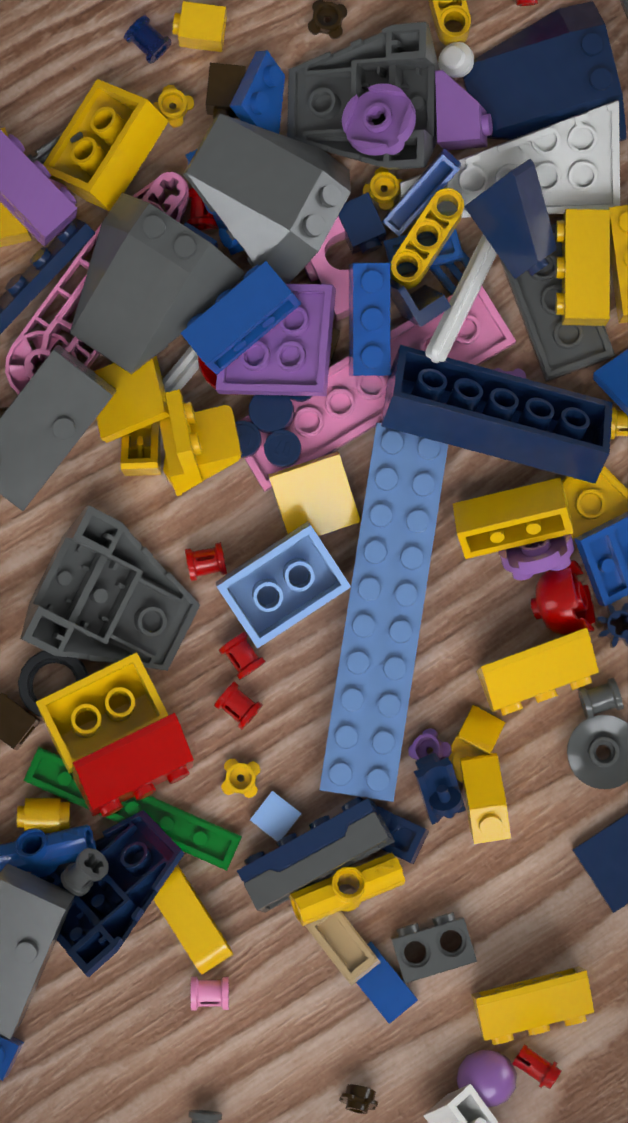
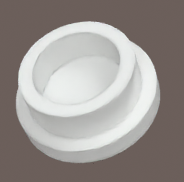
M453 42L447 45L440 53L438 65L440 70H443L451 78H462L472 70L474 55L470 47L465 43Z

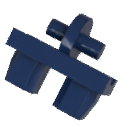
M436 753L417 759L415 763L418 770L414 771V775L431 824L438 823L444 816L452 818L455 816V813L466 811L450 759L446 757L439 760Z

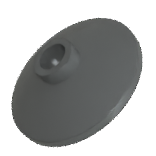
M597 715L584 720L574 729L567 745V759L572 772L581 782L596 789H612L628 782L627 722L611 715ZM600 745H604L609 749V756L605 760L599 759L596 755V749Z

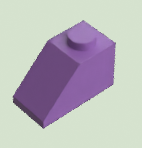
M443 70L435 71L437 143L447 151L487 147V136L492 135L493 132L491 114L487 113L476 99Z

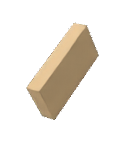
M341 911L305 925L351 986L381 963Z

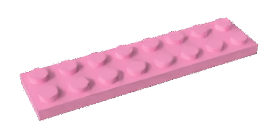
M481 286L447 356L448 358L477 366L516 343L515 338L483 286ZM453 294L446 298L448 302H450ZM444 312L422 327L408 320L390 331L391 367L400 345L426 351ZM348 356L329 367L327 396H313L311 399L303 402L291 400L294 407V418L286 430L298 437L301 443V455L297 462L289 467L328 455L376 427V423H382L388 376H349ZM249 415L239 420L253 423ZM259 431L262 438L259 450L251 457L244 459L263 491L266 492L272 488L268 474L289 467H277L268 461L264 453V444L270 434Z

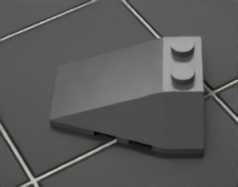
M427 22L390 25L381 29L382 32L365 40L357 39L350 43L351 46L335 53L327 52L289 69L287 137L321 148L325 152L390 170L425 168L437 144L435 71L439 70L432 35ZM383 83L395 85L404 91L416 110V124L411 136L405 141L404 148L395 155L386 153L373 156L357 151L348 141L342 127V115L347 103L356 94L360 97L364 93L369 92L367 87ZM381 114L378 119H372L371 122L374 125H379L386 118L384 114Z
M218 114L215 117L183 174L211 212L215 211L228 228L226 232L232 240L236 239L249 256L247 260L251 266L262 265L267 261L285 284H289L319 252L351 193L350 170L323 149L223 114Z
M122 193L101 224L70 334L130 374H133L167 348L169 343L179 337L181 332L187 328V323L194 316L205 313L211 308L221 293L236 287L245 273L212 243L146 201Z
M87 505L63 535L29 602L20 639L54 656L80 658L98 662L116 663L137 652L145 668L168 671L200 604L170 572L163 568L153 557V554L141 545L122 522Z

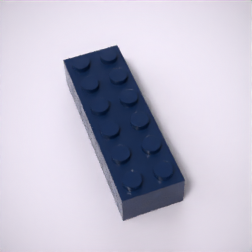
M400 345L391 367V375L388 376L381 426L595 484L610 454L613 402L448 357L444 362L434 363L426 356L425 351Z

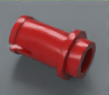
M525 1044L512 1062L513 1066L518 1067L540 1082L538 1085L540 1088L545 1086L551 1089L562 1072L561 1069L556 1067L557 1062L554 1061L551 1064L529 1049Z

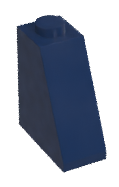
M531 159L510 171L464 206L514 279L528 271L530 276H533L549 264L545 257L557 250L535 164Z

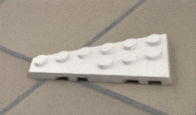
M619 100L458 160L461 162L460 170L444 188L458 191L462 195L465 206L510 171L531 159L535 164L548 214H564L565 209L608 210L609 207L620 206ZM421 174L400 182L401 197ZM444 201L437 206L438 212L444 216H451L457 211L456 206L449 201ZM464 207L462 218L471 217ZM422 212L416 217L415 220H417L420 217Z

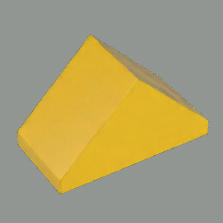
M159 421L122 437L120 465L124 476L161 475Z

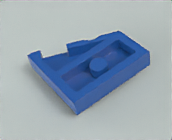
M268 50L255 52L230 107L240 121L279 134L285 74Z
M628 512L574 538L598 604L604 607L628 595Z

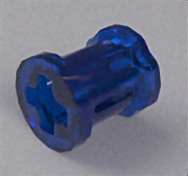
M143 15L129 27L124 35V39L128 43L133 42L146 55V60L152 64L168 50L172 42L168 36L163 37L150 25V19Z

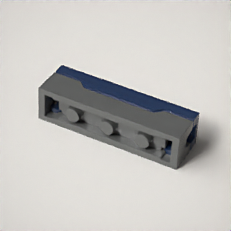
M361 797L355 798L341 807L343 812L330 819L329 815L318 818L309 824L311 830L300 836H297L296 833L290 834L276 843L277 849L268 854L261 851L245 859L244 863L246 866L237 870L244 882V886L256 910L266 913L288 901L291 893L326 880L333 876L337 870L349 867L395 842L383 817L379 814L380 812L375 802L368 798L364 801Z

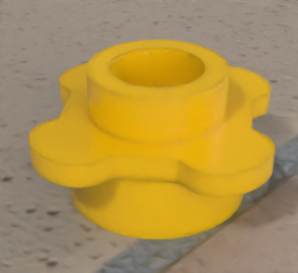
M167 85L163 88L158 102L153 103V106L169 121L171 127L177 128L183 125V117L187 111L194 108V100L189 95L185 96L174 85ZM170 104H176V108L170 109Z
M378 168L370 184L363 186V195L369 193L370 197L379 203L380 209L384 211L391 210L394 206V200L400 194V182L403 180L397 179L386 168ZM386 186L388 190L386 192H382L381 187Z
M236 759L227 760L224 764V769L227 772L226 779L221 784L222 791L226 795L241 793L247 798L254 797L258 791L255 783L256 776L261 771L260 766L254 761L245 764L238 763ZM238 775H243L244 781L239 782L237 780Z

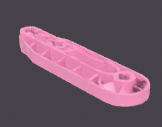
M166 172L134 194L133 197L146 201L163 212L164 210L161 208V205L164 202L167 211L164 213L181 223L189 201V187L181 175L174 172ZM174 187H177L178 196L171 194L166 199L164 189L172 190ZM101 225L20 333L7 354L5 373L11 388L18 395L36 373L35 365L40 361L43 364L58 341L63 343L62 348L76 359H78L77 353L86 357L87 360L84 365L90 368L100 354L95 350L91 354L82 348L85 343L75 337L69 344L64 337L58 334L61 329L70 334L72 324L67 322V320L78 306L86 276L72 295L64 291L63 287L79 265H82L87 270L89 269L90 263L84 259L96 244ZM60 294L67 301L53 321L48 324L41 317L57 295ZM37 323L46 329L45 331L31 332ZM30 340L33 341V343H34V345H35V348H36V349L33 350V351H32L31 346H30V344H29V342H28V341H30Z

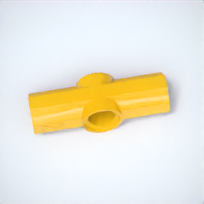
M389 853L355 868L343 867L337 870L333 877L291 893L289 899L297 920L302 926H305L339 911H353L359 907L361 902L404 885L405 877L397 857L393 853ZM349 884L357 891L353 894H344L338 887Z

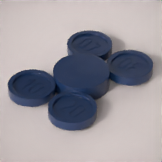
M254 395L249 404V416L253 423L249 421L235 422L242 452L241 458L251 457L259 450L262 441L259 432L261 431L270 434L264 444V453L271 464L284 468L296 463L301 455V443L294 433L286 430L294 418V407L291 400L303 402L311 399L313 396Z

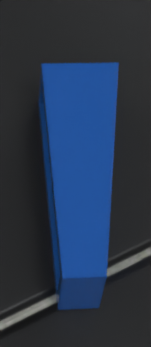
M444 148L386 214L382 222L396 235L400 236L425 209L436 192L443 189L460 170L461 162Z

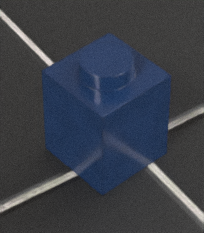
M369 193L345 202L338 216L345 229V239L352 255L360 251L362 255H366L382 247L381 242L386 240V230Z

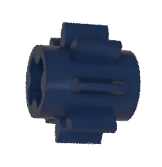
M624 603L618 611L609 604L606 606L609 616L607 618L601 616L596 619L598 623L604 624V630L597 636L602 638L607 635L611 639L610 648H614L619 640H623L624 644L628 647V630H624L618 635L615 633V626L610 625L611 621H615L621 616L624 618L623 624L628 626V603Z

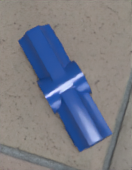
M88 824L48 834L37 828L24 831L16 841L0 844V872L8 863L26 872H31L37 877L50 875L59 865L76 861L78 854L84 849H96L93 831Z

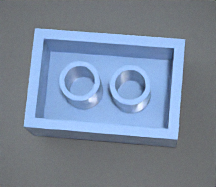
M309 522L295 529L215 582L216 587L257 649L351 588Z

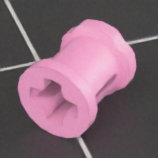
M197 976L191 977V1011H197L198 1007H222L223 1010H229V977H223L221 980H198Z

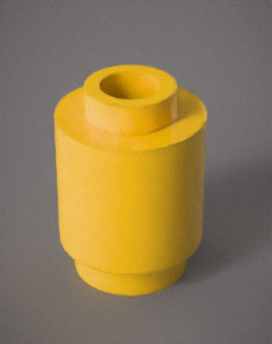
M25 798V806H17V828H24V831L37 828L45 834L69 829L70 802H61V798Z

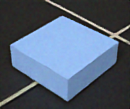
M272 791L250 821L278 842L286 835L302 813Z

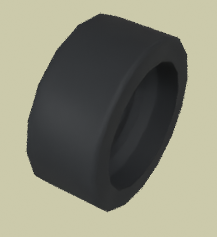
M41 651L30 657L21 669L18 680L19 694L26 708L37 716L42 717L36 705L38 699L33 691V680L40 668L51 663L63 664L71 669L77 682L89 676L84 664L79 659L54 656L46 651Z

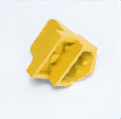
M178 389L165 393L170 417L160 420L159 423L165 450L163 471L166 479L174 488L176 495L181 496L187 490L237 463L241 458L242 452L234 414L229 405L194 412L192 403H184L181 391Z

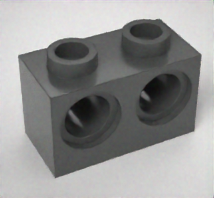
M454 912L432 918L434 925L419 929L418 923L396 929L398 936L391 938L404 983L477 962L463 917L455 918ZM448 930L457 931L461 937L460 946L454 951H446L440 945L442 934ZM412 941H419L425 947V955L418 962H410L404 956L406 945Z

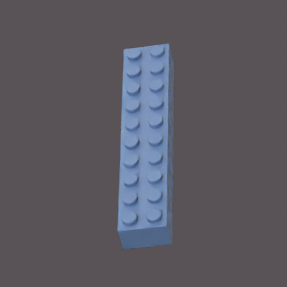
M376 423L319 791L394 802L448 444L382 427L381 423Z

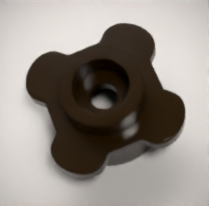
M324 0L315 1L312 5V10L314 11L313 19L308 23L309 32L313 35L319 33L327 34L332 39L340 38L343 34L342 20L347 16L346 7L342 4L337 5L333 2H325ZM328 16L331 18V21L325 22L324 18Z
M348 1084L345 1093H342L339 1099L341 1103L346 1104V1110L358 1114H367L368 1110H375L378 1102L374 1100L376 1091L354 1084Z

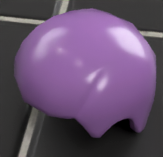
M479 1050L467 1055L459 1066L457 1085L460 1089L471 1084L486 1106L490 1108L509 1100L516 1089L517 1073L510 1059L505 1055L492 1050Z

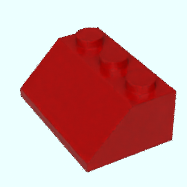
M172 713L72 762L73 779L92 816L101 813L103 817L119 811L123 808L121 803L134 796L136 800L150 796L156 791L155 786L166 780L173 784L184 779L190 774L188 769L193 768L194 759L176 714Z

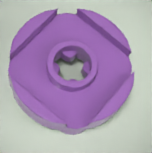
M375 84L367 87L369 92L364 93L360 97L356 94L350 99L343 111L342 127L348 141L357 151L373 156L386 153L395 155L404 148L405 141L408 140L414 130L416 110L411 100L401 88L392 84ZM381 114H384L386 119L383 123L374 125L371 122L372 119H378Z
M569 534L499 551V555L504 569L512 572L514 579L527 580L534 574L548 570L560 571L567 568L571 564L570 556L574 551L572 535Z

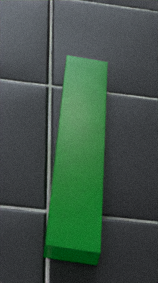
M38 747L23 781L89 810L73 779V772L68 773L61 757ZM134 796L122 802L123 808L106 816V818L119 823L144 810L183 852L226 871L242 836L152 796L141 800H136Z

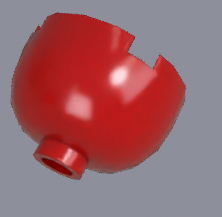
M571 560V564L563 570L545 571L536 585V597L531 599V608L536 620L543 619L548 629L564 636L585 628L588 629V632L595 630L591 625L596 623L591 592L588 584L583 585L579 581L577 576L584 573L575 560Z

